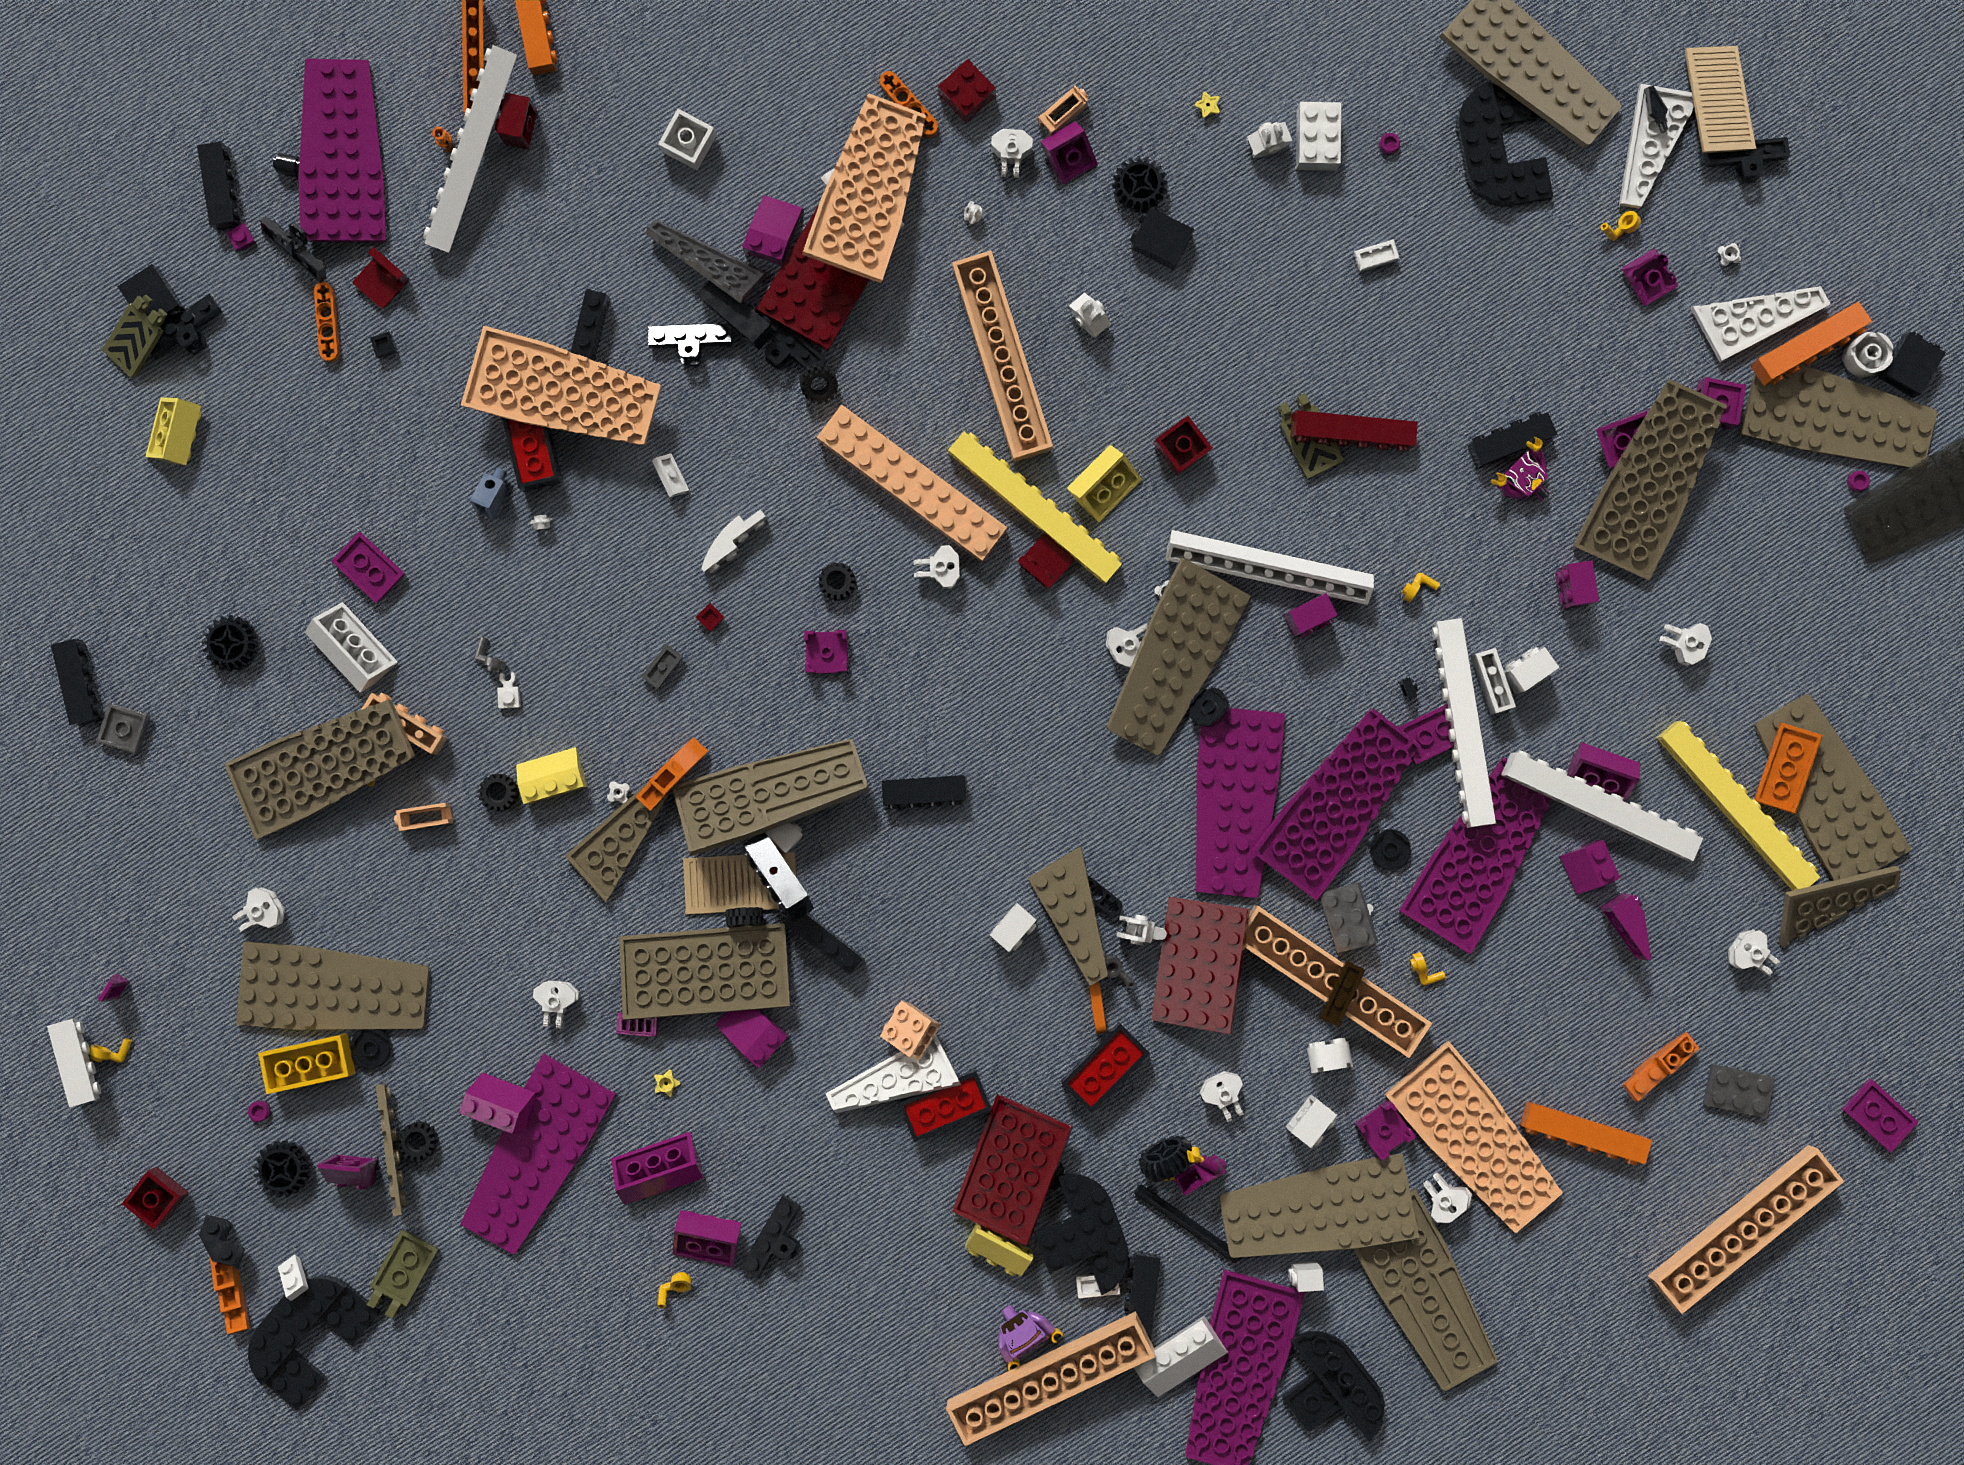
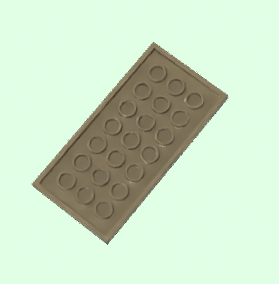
M784 923L619 936L623 1020L791 1007L786 924Z

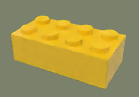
M348 1033L258 1053L266 1094L356 1074L351 1057Z

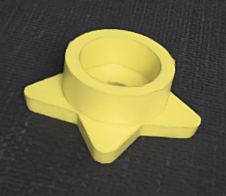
M1203 92L1202 100L1196 102L1194 106L1200 109L1203 118L1212 113L1219 114L1220 111L1217 103L1220 97H1211L1207 92Z
M668 1070L664 1075L656 1074L654 1076L657 1081L656 1093L665 1092L671 1097L673 1088L680 1085V1081L673 1078L672 1070Z

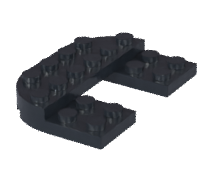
M1492 82L1475 89L1464 101L1456 118V134L1459 135L1466 170L1464 176L1469 188L1476 196L1479 195L1486 200V203L1499 207L1516 206L1552 199L1554 195L1546 157L1508 164L1501 126L1536 120L1538 115L1498 85L1492 84Z
M324 1275L306 1278L309 1289L292 1301L284 1295L258 1325L250 1339L248 1360L253 1375L262 1386L266 1384L296 1411L301 1408L327 1377L295 1350L318 1320L321 1319L352 1346L381 1312L376 1307L368 1306L366 1298L348 1283L334 1276Z

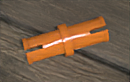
M439 126L432 130V136L435 138L437 145L445 152H452L453 148H455V143L452 141L451 135Z

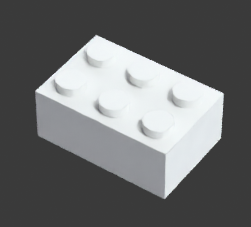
M1300 102L1297 108L1296 170L1337 171L1341 164V103Z

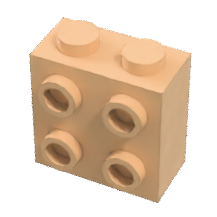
M901 1000L895 1007L889 1022L885 1024L880 1037L908 1057L920 1060L941 1024L911 1003Z

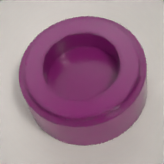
M1394 133L1384 134L1379 141V149L1386 155L1396 153L1400 147V139Z
M1855 471L1847 478V486L1854 492L1863 491L1870 484V478L1864 471Z
M262 1100L253 1102L248 1108V1116L254 1122L266 1120L271 1113L269 1104Z

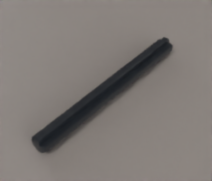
M1140 1184L1136 1187L1134 1194L1231 1262L1237 1263L1241 1257L1233 1258L1229 1255L1226 1242L1144 1185Z

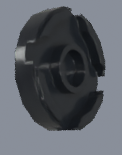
M1218 688L1202 689L1191 700L1189 714L1197 725L1213 727L1222 722L1227 716L1230 707L1229 699Z
M1385 829L1373 836L1369 845V853L1372 861L1378 867L1386 870H1395L1408 862L1411 856V844L1404 833L1395 829Z
M362 1029L358 1031L350 1042L351 1057L358 1066L365 1069L384 1065L392 1054L390 1036L382 1029Z

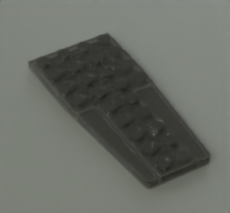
M1964 437L1944 446L1844 507V514L1866 562L1875 563L1964 527Z

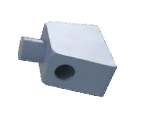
M496 467L492 476L489 474L483 475L470 499L475 512L495 520L507 493V487L504 483L507 475L505 470Z

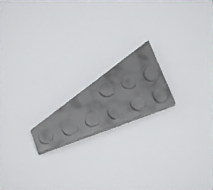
M655 219L647 227L646 234L740 303L764 278V271Z

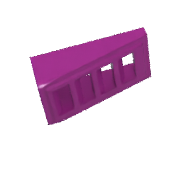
M114 974L102 990L98 1000L102 1002L118 999L129 981L119 974Z
M618 1012L616 1034L657 1037L659 1017L643 1019L642 1030H639V1019H635L634 1030H631V1020H627L626 1029H622L623 1013ZM647 1020H651L650 1031H647Z

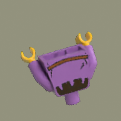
M1012 1305L1007 1306L1001 1311L1007 1321L1000 1326L1001 1332L998 1335V1349L1004 1360L1008 1362V1371L1012 1370V1364H1016L1019 1367V1359L1048 1338H1051L1054 1343H1058L1054 1335L1059 1333L1063 1337L1060 1329L1055 1328L1046 1317L1034 1311L1026 1312L1022 1310L1017 1314Z

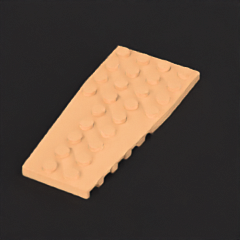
M872 94L867 95L822 195L802 255L882 283L901 226L926 119L925 114Z
M483 325L461 406L525 424L645 445L662 387L658 383L656 384L645 380V378L626 373L623 370H617L606 364L595 362L587 357L573 354L554 345Z
M1449 1041L1441 1045L1384 1094L1393 1102L1400 1114L1421 1139L1515 1233L1520 1231L1563 1194V1191L1557 1186L1553 1177L1547 1172L1538 1156L1532 1151L1528 1142L1522 1137L1493 1093Z

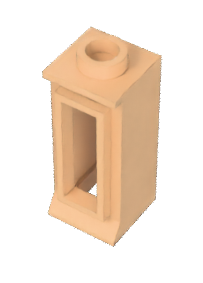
M1074 85L1071 90L1038 117L1037 124L1039 126L1044 125L1049 130L1048 136L1064 128L1088 107V95L1083 89H1078ZM1074 96L1078 103L1054 122L1050 116Z
M451 803L396 810L397 815L394 816L395 825L397 828L399 827V831L453 823ZM441 810L442 820L411 824L410 814Z

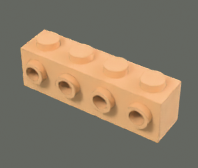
M382 692L380 695L371 693L362 709L382 703L385 700H392V698ZM400 703L398 705L394 704L408 740L430 754L438 755L448 739L443 734L444 730L436 725H433V727L427 725V720L418 714L414 717L408 713L410 709Z

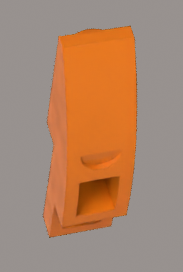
M693 737L649 780V783L635 797L652 811L709 751Z
M1687 1032L1681 1034L1632 1072L1633 1075L1622 1084L1623 1088L1635 1102H1639L1667 1075H1672L1700 1048Z

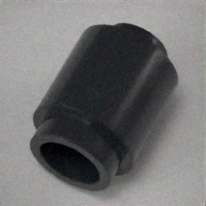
M279 153L273 159V168L277 174L298 177L300 157Z

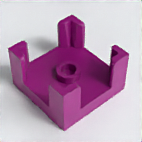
M1709 377L1700 380L1697 384V392L1701 391L1702 394L1727 405L1720 418V424H1724L1721 428L1731 430L1739 426L1746 385Z
M835 630V632L804 631V641L806 643L805 673H848L846 630Z
M1386 1100L1354 1122L1375 1155L1381 1161L1390 1156L1388 1152L1402 1142L1409 1143L1416 1138L1390 1100Z

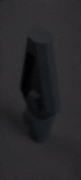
M1649 86L1645 88L1648 116L1655 120L1660 133H1664L1669 130L1666 118L1668 108L1656 88Z

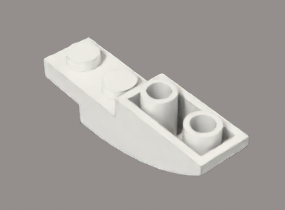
M761 510L746 521L737 516L721 531L704 559L701 569L705 574L716 572L721 567L720 564L725 560L729 562L737 556L736 552L739 551L735 543L737 541L739 543L743 542L749 537V532L753 529L757 531L766 524L764 521L767 518Z

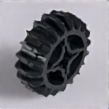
M1137 156L1136 162L1129 158V165L1126 162H1122V168L1116 169L1118 175L1113 176L1115 183L1112 184V188L1117 189L1114 191V196H1120L1118 203L1125 201V209L1131 205L1132 212L1135 211L1136 207H1139L1140 213L1143 212L1144 207L1149 211L1151 204L1157 207L1159 204L1157 200L1163 201L1164 196L1162 194L1167 192V189L1164 187L1168 184V181L1164 180L1166 173H1159L1162 170V166L1160 165L1155 168L1156 161L1153 160L1150 164L1148 163V157L1141 161L1140 156ZM1136 170H1142V171H1143L1141 174H1137V175L1134 174V173H1131V172L1136 171ZM1149 175H1152L1156 182V190L1148 182ZM1124 179L1127 180L1128 184L1132 187L1130 194H1128L1124 188ZM1144 179L1143 187L1141 185V187H1138L1136 190L1137 182H1142V180ZM1140 194H1144L1146 196L1150 195L1147 198H1136Z
M229 615L228 619L224 616L220 617V622L213 620L214 627L207 626L210 632L203 633V636L207 637V641L203 640L201 643L207 645V647L202 651L209 653L206 659L212 660L211 664L213 666L219 665L221 670L226 668L227 671H233L234 668L241 670V665L247 667V659L254 661V657L251 655L252 653H259L254 649V646H259L260 643L254 641L259 635L256 633L252 634L255 631V627H249V621H243V618L239 616L235 619L234 616ZM236 627L243 633L245 640L238 638ZM224 631L223 637L218 639L221 632ZM231 640H232L233 642H237V643H238V644H233V645H230V646H228V645H226V644H223V643H228V642L231 641ZM217 646L223 648L226 659L219 654ZM244 647L241 654L237 656L238 650Z
M1170 1136L1161 1141L1157 1140V1143L1151 1144V1147L1145 1149V1152L1140 1155L1139 1165L1142 1174L1149 1181L1163 1182L1166 1179L1170 1180V1178L1183 1173L1192 1164L1189 1162L1187 1150L1192 1151L1191 1143L1185 1137Z
M283 1140L282 1143L275 1141L273 1145H266V1150H260L261 1156L255 1159L259 1164L254 1165L253 1168L258 1170L254 1177H260L257 1185L264 1184L262 1191L270 1189L269 1195L271 1196L276 1193L277 1197H282L283 1194L289 1197L292 1192L296 1194L299 1192V1188L305 1187L304 1181L310 1179L305 1173L311 1172L312 1169L306 1167V1165L311 1163V1160H305L304 1157L308 1153H301L302 1146L295 1149L296 1142L289 1144L288 1140ZM282 1152L288 1154L289 1157L283 1160L280 1157L276 1158L274 1154ZM294 1162L297 1166V1172L293 1168ZM285 1164V1171L280 1173V1168H282L280 1166ZM268 1165H269V1166L271 1167V1169H272V1174H271V1175L269 1174V1171H268ZM280 1178H284L285 1180H290L292 1183L289 1185H282L277 1183L276 1181Z

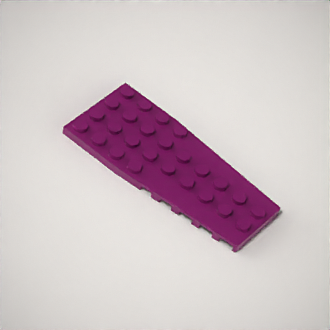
M305 59L299 161L300 227L305 231L308 242L386 243L384 178L368 60Z
M1229 708L1227 716L1218 725L1213 727L1200 726L1196 766V892L1258 897L1264 861L1253 854L1251 850L1271 825L1280 775L1285 713Z
M1371 708L1291 797L1252 848L1251 852L1317 901L1353 854L1366 834L1367 827L1372 819L1374 820L1378 815L1379 808L1384 801H1387L1393 786L1401 779L1400 775L1406 766H1409L1412 761L1411 758L1416 750L1420 749L1421 745L1378 711Z
M1501 758L1488 776L1496 823L1467 828V824L1463 823L1461 814L1427 861L1398 909L1399 912L1468 954L1472 953L1504 900L1514 879L1513 876L1517 868L1520 867L1523 861L1522 858L1526 850L1529 849L1532 843L1531 840L1536 830H1538L1545 811L1548 810L1551 798L1501 776L1508 760L1507 758Z
M545 1053L541 1056L524 1087L537 1092L524 1133L512 1134L502 1130L460 1223L465 1228L512 1254L517 1253L587 1148L617 1094Z
M1223 1269L1209 1324L1228 1353L1199 1372L1185 1450L1187 1458L1212 1465L1249 1464L1255 1451L1254 1447L1257 1439L1260 1437L1264 1419L1267 1417L1270 1402L1275 1395L1278 1380L1281 1378L1292 1344L1290 1339L1294 1337L1305 1292H1298L1296 1288Z

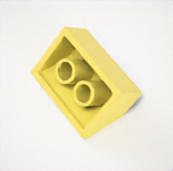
M160 397L145 457L177 465H186L191 457V444L196 438L195 429L197 422L201 418V405L179 398Z
M1109 445L1067 489L1075 500L1096 521L1100 522L1142 478L1125 455Z
M577 747L516 765L517 783L523 804H532L588 787Z
M978 1223L975 1224L966 1241L965 1247L968 1248L967 1251L976 1257L980 1254L987 1258L986 1261L996 1267L999 1264L1005 1268V1272L1012 1276H1016V1274L1022 1276L1033 1260L1032 1249Z

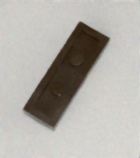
M1345 960L1319 1018L1340 1027L1366 969Z

